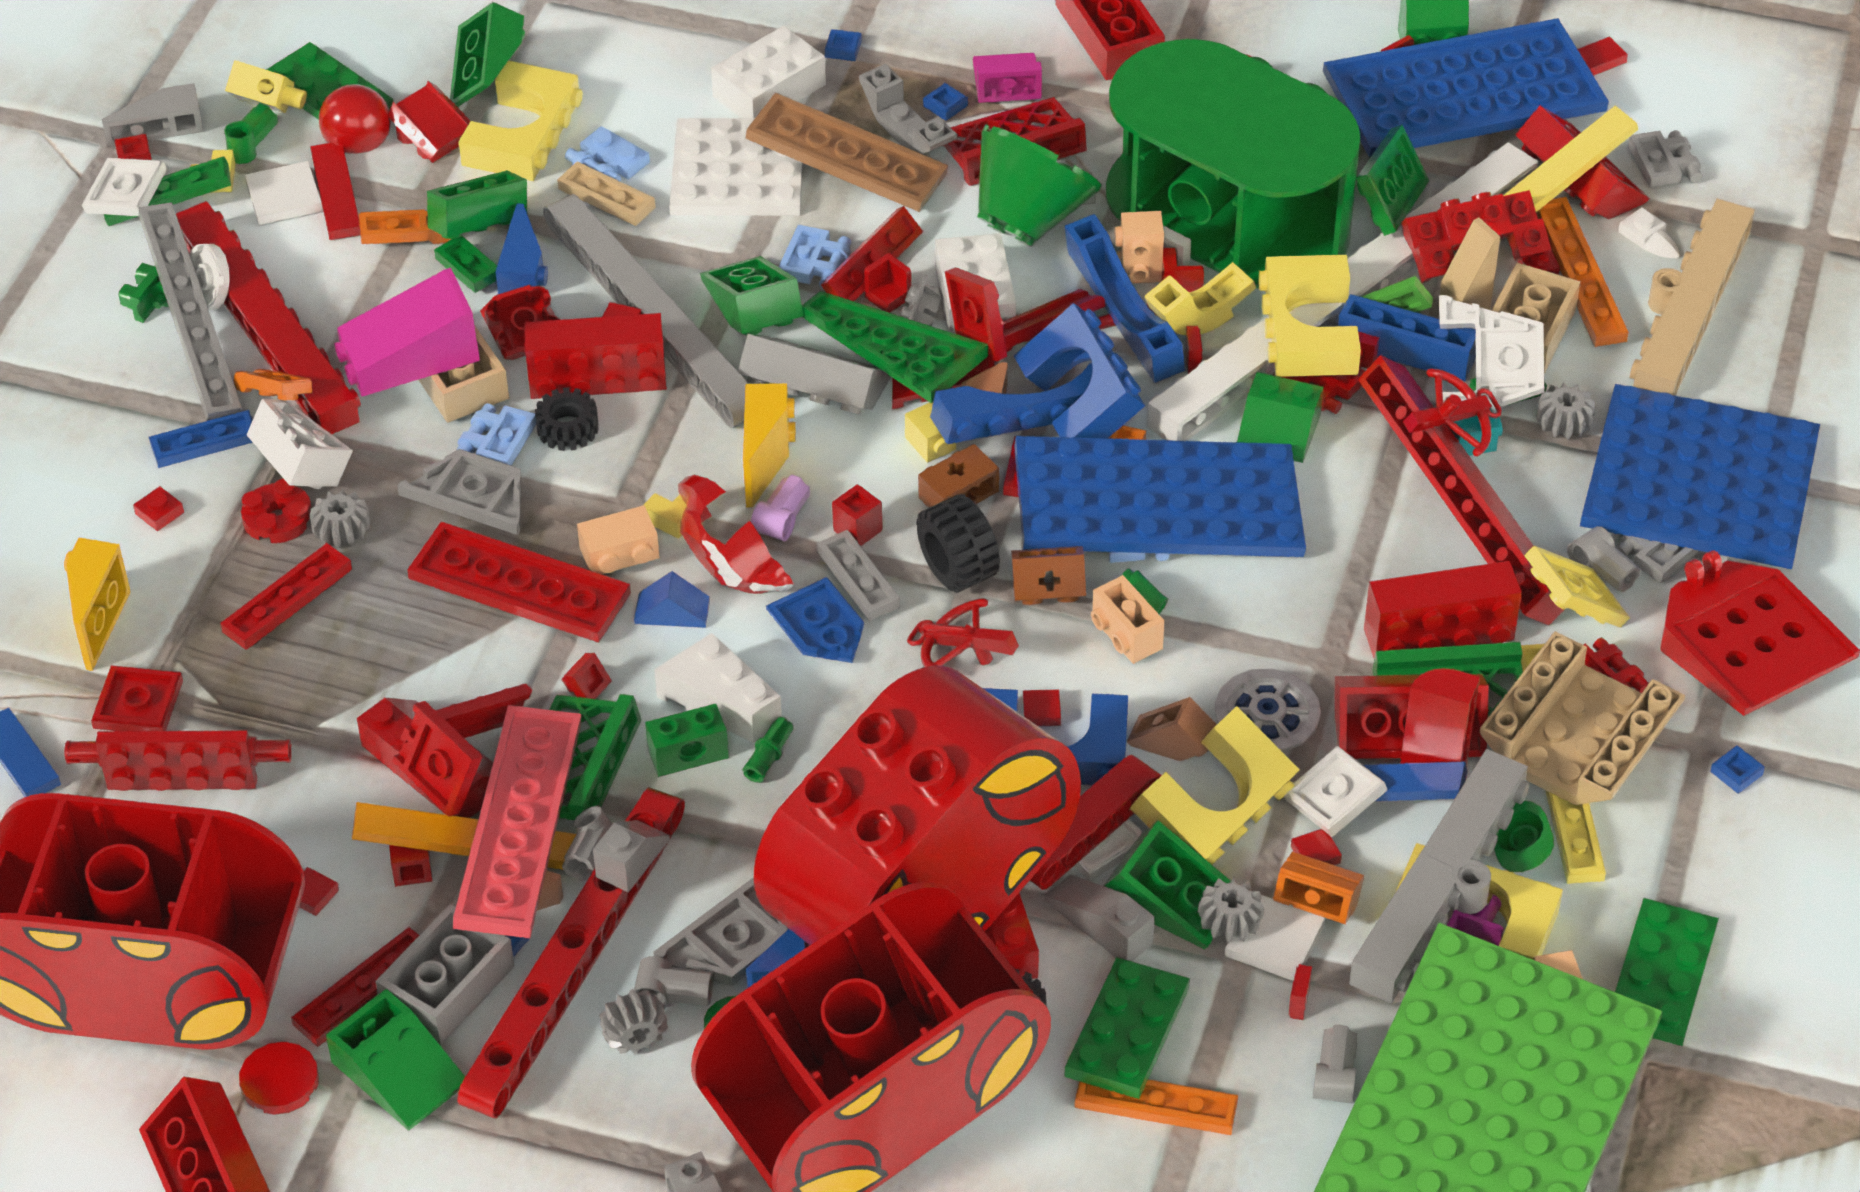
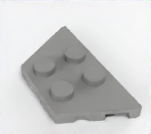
M458 449L445 456V459L441 462L433 463L424 468V475L411 483L403 480L397 486L399 496L516 535L520 532L522 477L521 469Z
M753 877L653 953L656 957L668 960L673 967L712 971L713 981L733 986L746 976V968L788 929L761 906L756 896Z

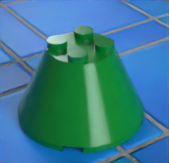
M988 125L984 126L981 134L979 213L977 218L987 223V226L1004 235L1008 232L1015 236V239L1032 247L1035 241L1039 240L1100 191L1102 184L1076 165L1071 167L1062 162H1056L1059 155L1007 130L993 126L990 131Z

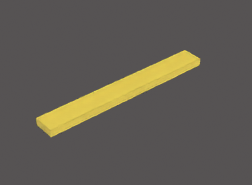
M1544 644L1521 645L1523 672ZM1545 790L1566 883L1604 881L1606 872L1589 803L1574 805Z

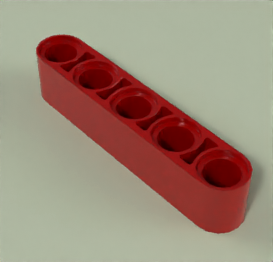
M1128 755L1080 796L1078 808L1068 833L1056 851L1030 881L1042 890L1052 886L1135 814L1130 807L1162 775L1134 755Z

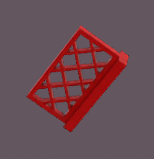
M1055 97L950 127L957 134V137L966 139L964 141L954 140L943 145L963 169L964 180L969 186L979 183L981 144L973 143V141L981 140L982 130L985 125H988L989 129L995 126L1009 132H1015L1016 135L1059 155L1057 160L1087 151L1085 123L1081 118L1073 119ZM1048 110L1053 111L1052 115L1042 114V112ZM1023 120L1024 122H1023V124H1021V123H1015V122H1011V121ZM1033 122H1035V123L1045 124V126H1044V127H1041V126H1034V125H1031V124H1032Z

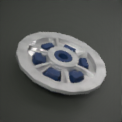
M1273 668L1251 669L1233 676L1220 688L1214 705L1217 723L1237 706L1282 752L1302 745L1315 733L1321 718L1319 698L1309 684L1292 673Z

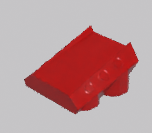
M427 81L426 86L397 104L393 102L388 113V117L395 124L397 139L403 144L414 143L417 147L418 155L423 159H429L432 163L459 147V140L471 122L430 81Z
M527 285L495 295L480 310L503 358L506 360H515L526 356L524 322L560 320V318L555 316L551 308L549 291L540 286L533 287Z

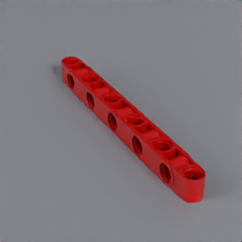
M648 787L625 821L638 820L668 834L671 839L682 820L685 800ZM664 848L629 892L597 878L594 869L465 1076L457 1097V1102L460 1106L495 1119L502 1114L659 860Z

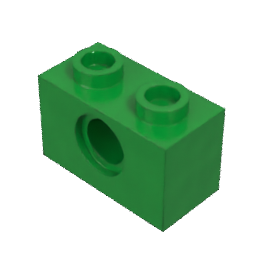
M716 703L645 722L648 752L658 777L729 758L727 729Z

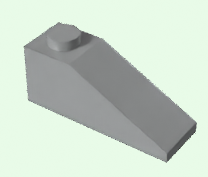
M195 83L162 88L102 119L108 147L115 146V139L146 134L147 140L150 141L204 132Z
M1070 874L1044 895V901L1114 957L1133 961L1153 945L1154 916L1127 894Z

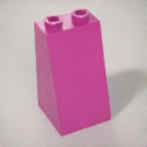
M451 268L433 275L337 327L340 342L334 343L340 363L345 361L347 363L345 365V372L350 385L356 384L362 397L480 361L473 313Z

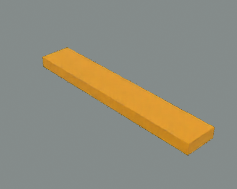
M356 802L352 840L469 856L478 819L457 816L448 817L444 814ZM555 832L547 868L563 870L564 857L576 834Z

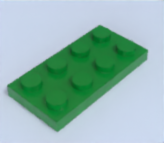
M311 42L266 69L286 76L294 82V88L306 91V102L302 109L318 120L320 108L326 97L337 88L345 85L359 84L375 90L383 97L389 110L394 102L392 97Z
M1403 124L1390 129L1356 177L1358 191L1363 198H1366L1371 208L1372 220L1377 227H1380L1384 236L1398 230L1401 222L1429 183L1427 174Z
M1643 898L1615 992L1661 1010L1662 1017L1652 1038L1683 1046L1719 918Z
M1116 957L1065 1065L1064 1077L1140 1099L1189 990L1190 978Z

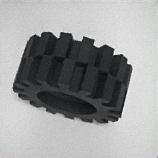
M569 387L563 388L564 393H559L558 389L552 390V397L546 393L542 396L543 402L539 400L536 404L535 418L540 440L543 443L548 442V447L552 449L557 444L560 451H565V446H570L571 451L577 450L576 444H580L582 448L587 446V440L592 442L599 430L597 406L594 398L590 399V394L587 392L581 395V389L575 388L573 393H570ZM566 416L577 418L570 422L557 421V419Z

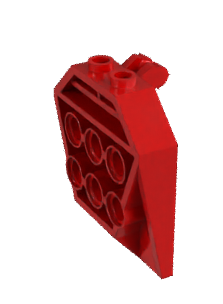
M1712 550L1703 555V565L1697 559L1685 563L1684 570L1687 581L1678 582L1670 590L1660 650L1743 716L1859 657L1860 650L1779 569L1728 560L1722 563L1718 551Z

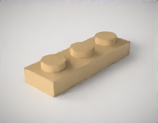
M578 161L557 179L559 190L570 195L575 194L580 200L634 226H637L656 208L654 197Z

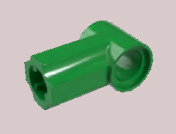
M259 103L241 121L229 123L225 127L227 150H233L236 164H246L253 161L257 156L256 146L278 124L277 114L268 105Z

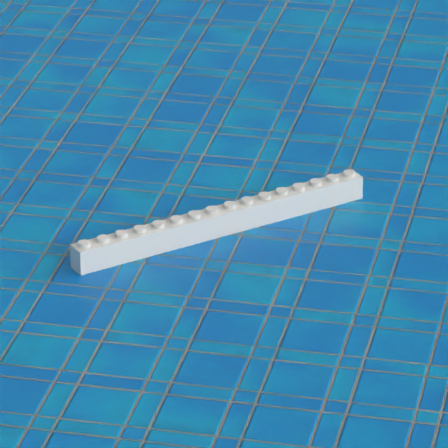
M1508 142L1497 151H1492L1486 159L1476 166L1470 167L1460 178L1449 182L1435 196L1427 198L1421 206L1408 213L1405 218L1435 212L1441 208V203L1452 199H1460V203L1472 201V196L1483 192H1491V196L1504 195L1537 169L1538 161ZM1401 225L1392 234L1384 236L1381 232L1377 238L1367 245H1362L1355 254L1348 258L1350 273L1349 295L1364 296L1406 280L1418 271ZM1345 303L1305 304L1293 309L1290 314L1296 320L1310 326L1337 327L1339 315ZM1265 319L1257 325L1249 327L1243 335L1232 343L1224 345L1217 354L1208 360L1202 361L1188 375L1177 379L1163 393L1155 395L1148 403L1147 427L1164 440L1187 441L1246 398L1257 372L1276 376L1275 364L1268 362V342H1272V340L1265 338Z

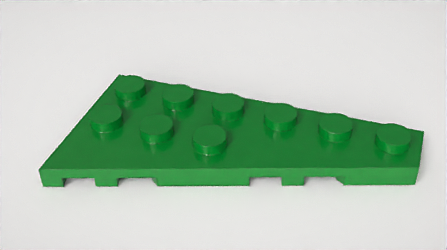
M819 291L802 305L804 315L802 318L931 404L934 401L936 391L950 389L988 357V344L823 291Z

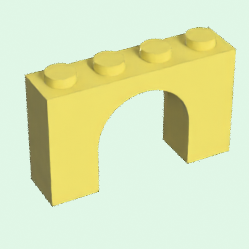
M508 61L495 79L498 104L531 111L540 117L533 123L519 128H502L471 121L459 140L462 166L493 173L508 170L527 180L534 181L540 169L543 170L545 168L550 151L557 147L563 128L569 126L571 114L575 107L578 108L582 102L583 92L582 89H579L578 75Z
M1347 255L1266 257L1265 271H1259V290L1266 292V294H1262V314L1269 316V318H1265V338L1272 340V342H1268V362L1275 364L1276 376L1358 375L1361 348L1357 326H1310L1296 320L1290 314L1293 309L1305 304L1345 303L1347 301L1350 285Z
M1237 706L1201 741L1235 779L1239 793L1237 808L1229 811H1213L1201 806L1167 772L1144 791L1130 807L1148 828L1157 820L1160 821L1212 865L1225 853L1220 847L1226 841L1233 846L1248 831L1244 824L1249 819L1257 823L1272 808L1267 803L1269 800L1275 797L1280 801L1295 786L1290 780L1300 770Z
M1416 843L1397 889L1425 845ZM1486 865L1491 873L1487 903L1489 904L1493 895L1500 899L1502 906L1499 912L1507 924L1499 946L1534 960L1535 956L1543 954L1559 913L1563 889L1554 887L1546 882H1538L1516 875L1508 870H1500Z

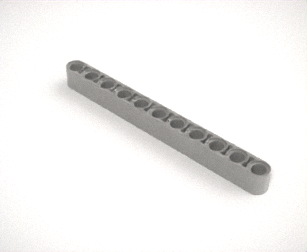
M571 194L544 206V218L551 231L617 304L639 308L642 314L661 313L664 356L722 421L730 428L743 423L745 384L749 383L578 196Z

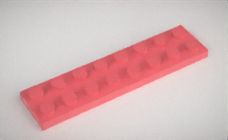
M508 705L453 916V929L531 938L581 727V714Z

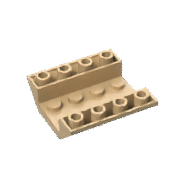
M1554 631L1482 725L1480 734L1494 752L1528 766L1526 775L1528 782L1574 805L1612 800L1685 700V695L1654 679L1640 693L1586 666L1587 647Z

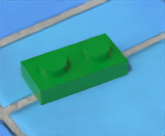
M462 235L434 249L435 259L446 269L451 268L454 275L474 293L497 281V265Z

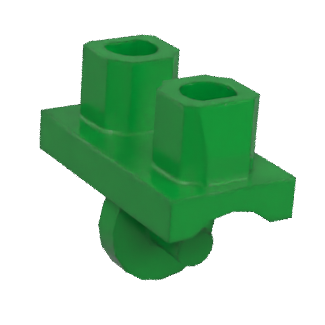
M141 263L135 273V280L138 286L124 284L118 292L120 304L132 309L134 319L142 323L145 322L155 308L160 309L162 306L169 308L156 267L153 265Z

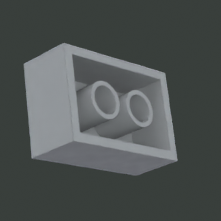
M449 904L375 981L378 994L385 989L389 990L413 1011L440 1045L515 967L511 939L505 935L453 929V916L456 907L452 904Z

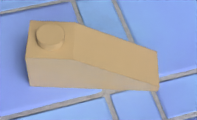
M1480 218L1473 220L1441 281L1439 295H1446L1452 297L1453 300L1470 305L1472 303L1478 304L1479 307L1490 310L1500 236Z

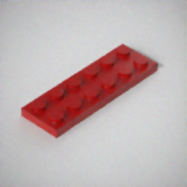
M442 521L407 569L410 580L598 643L631 594L629 583Z

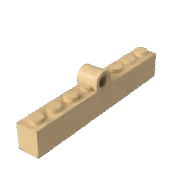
M1717 198L1712 210L1706 209L1700 224L1702 231L1696 230L1690 246L1692 252L1686 251L1680 268L1682 273L1671 268H1663L1654 273L1648 305L1653 312L1662 316H1655L1650 331L1652 337H1645L1641 347L1640 356L1642 359H1635L1629 378L1634 379V387L1676 396L1750 235L1755 209Z

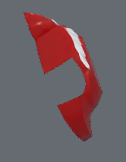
M691 475L685 477L678 484V492L686 504L681 520L680 533L699 562L721 585L753 594H762L774 590L786 591L794 585L790 576L785 573L782 565L771 557L764 541L751 521L743 525L726 544L711 537L706 532L701 523L712 517L706 506L726 492L716 482L698 475Z

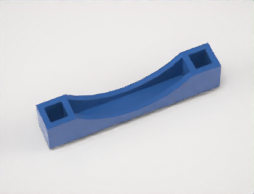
M1092 214L1065 225L1068 254L1094 293L1105 299V310L1111 315L1113 322L1153 382L1157 383L1185 371L1182 342L1169 323L1156 316L1142 300L1124 270L1109 234L1096 215Z
M1089 363L1084 371L1072 381L1058 388L1039 393L1001 394L983 391L970 386L936 391L930 418L947 444L1052 425V422L1084 394L1091 381L1093 365ZM1126 370V371H1125L1126 374L1129 375V376H1131V374L1129 373V371Z

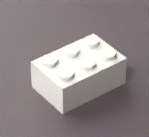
M783 25L711 67L713 97L740 118H756L775 93L798 102L825 86V56Z
M1001 233L935 239V268L939 289L942 294V304L948 332L956 334L945 271L954 267L994 281L999 293L997 301L1000 317L1005 321L1016 316V300Z

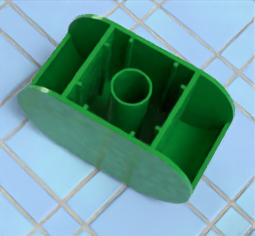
M1181 39L1158 43L1135 53L1119 67L1110 84L1109 106L1113 117L1123 127V152L1112 165L1106 180L1107 204L1119 221H1121V213L1161 211L1163 227L1165 226L1191 239V259L1218 273L1233 262L1254 281L1256 289H1259V271H1265L1266 257L1346 255L1351 238L1360 131L1353 114L1342 102L1328 95L1316 84L1301 82L1274 69L1267 61L1260 57H1249L1227 45L1207 40Z

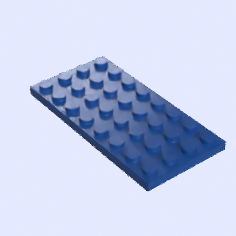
M1559 18L1324 62L1322 71L1337 99L1349 109L1356 119L1360 131V141L1369 157L1373 155L1390 129L1402 124L1413 147L1419 148L1521 128L1540 105L1561 118L1568 119L1607 111L1609 104L1607 97Z
M1016 436L1014 448L1023 550L1082 546L1083 551L1277 557H1304L1306 543L1291 444Z

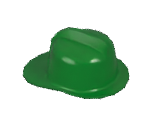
M1523 801L1522 804L1515 803L1512 808L1514 813L1507 829H1499L1496 834L1498 836L1494 847L1496 858L1502 868L1510 872H1525L1536 868L1551 855L1554 847V836L1547 815L1541 806L1532 801Z

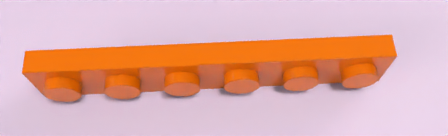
M1567 197L1552 199L1536 212L1538 219L1543 218L1550 246L1560 266L1562 275L1581 281L1577 309L1594 346L1627 342L1629 332Z

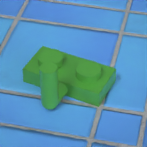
M1416 276L1361 296L1419 314L1420 311L1432 307L1433 302L1432 295Z

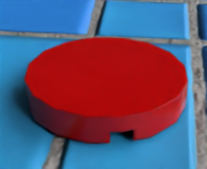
M285 1041L269 1043L254 1050L244 1060L239 1071V1086L247 1104L254 1109L255 1107L263 1109L264 1113L272 1115L290 1113L303 1107L310 1100L309 1096L313 1093L314 1089L316 1092L319 1085L318 1067L312 1054L299 1044Z

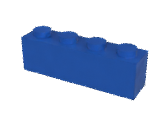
M1352 294L1349 295L1339 315L1338 326H1357L1359 332L1379 337L1377 357L1381 355L1392 361L1426 371L1428 369L1443 370L1457 376L1464 382L1475 362L1476 329H1440V319Z

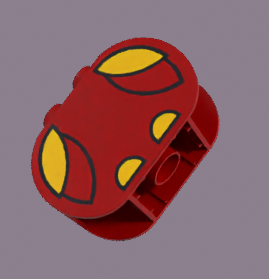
M928 666L914 670L897 679L880 693L773 815L762 836L755 858L754 888L756 896L765 911L811 945L881 896L905 885L918 882H936L952 889L981 928L986 931L1051 857L1068 833L1078 808L1081 792L1080 771L1076 758L1066 745L957 670L946 666Z
M62 793L34 794L16 801L5 811L0 822V1015L21 1025L48 1033L201 1050L231 1047L250 1039L261 1029L265 1022L303 897L305 877L299 860L289 846L272 831L251 819L226 811Z
M918 882L902 886L881 896L730 1000L711 1019L699 1037L692 1055L691 1073L696 1086L773 1192H872L1004 1099L1026 1077L1042 1054L1050 1034L1051 1017L1045 1004L1033 993L965 908L956 893L948 886L940 883Z

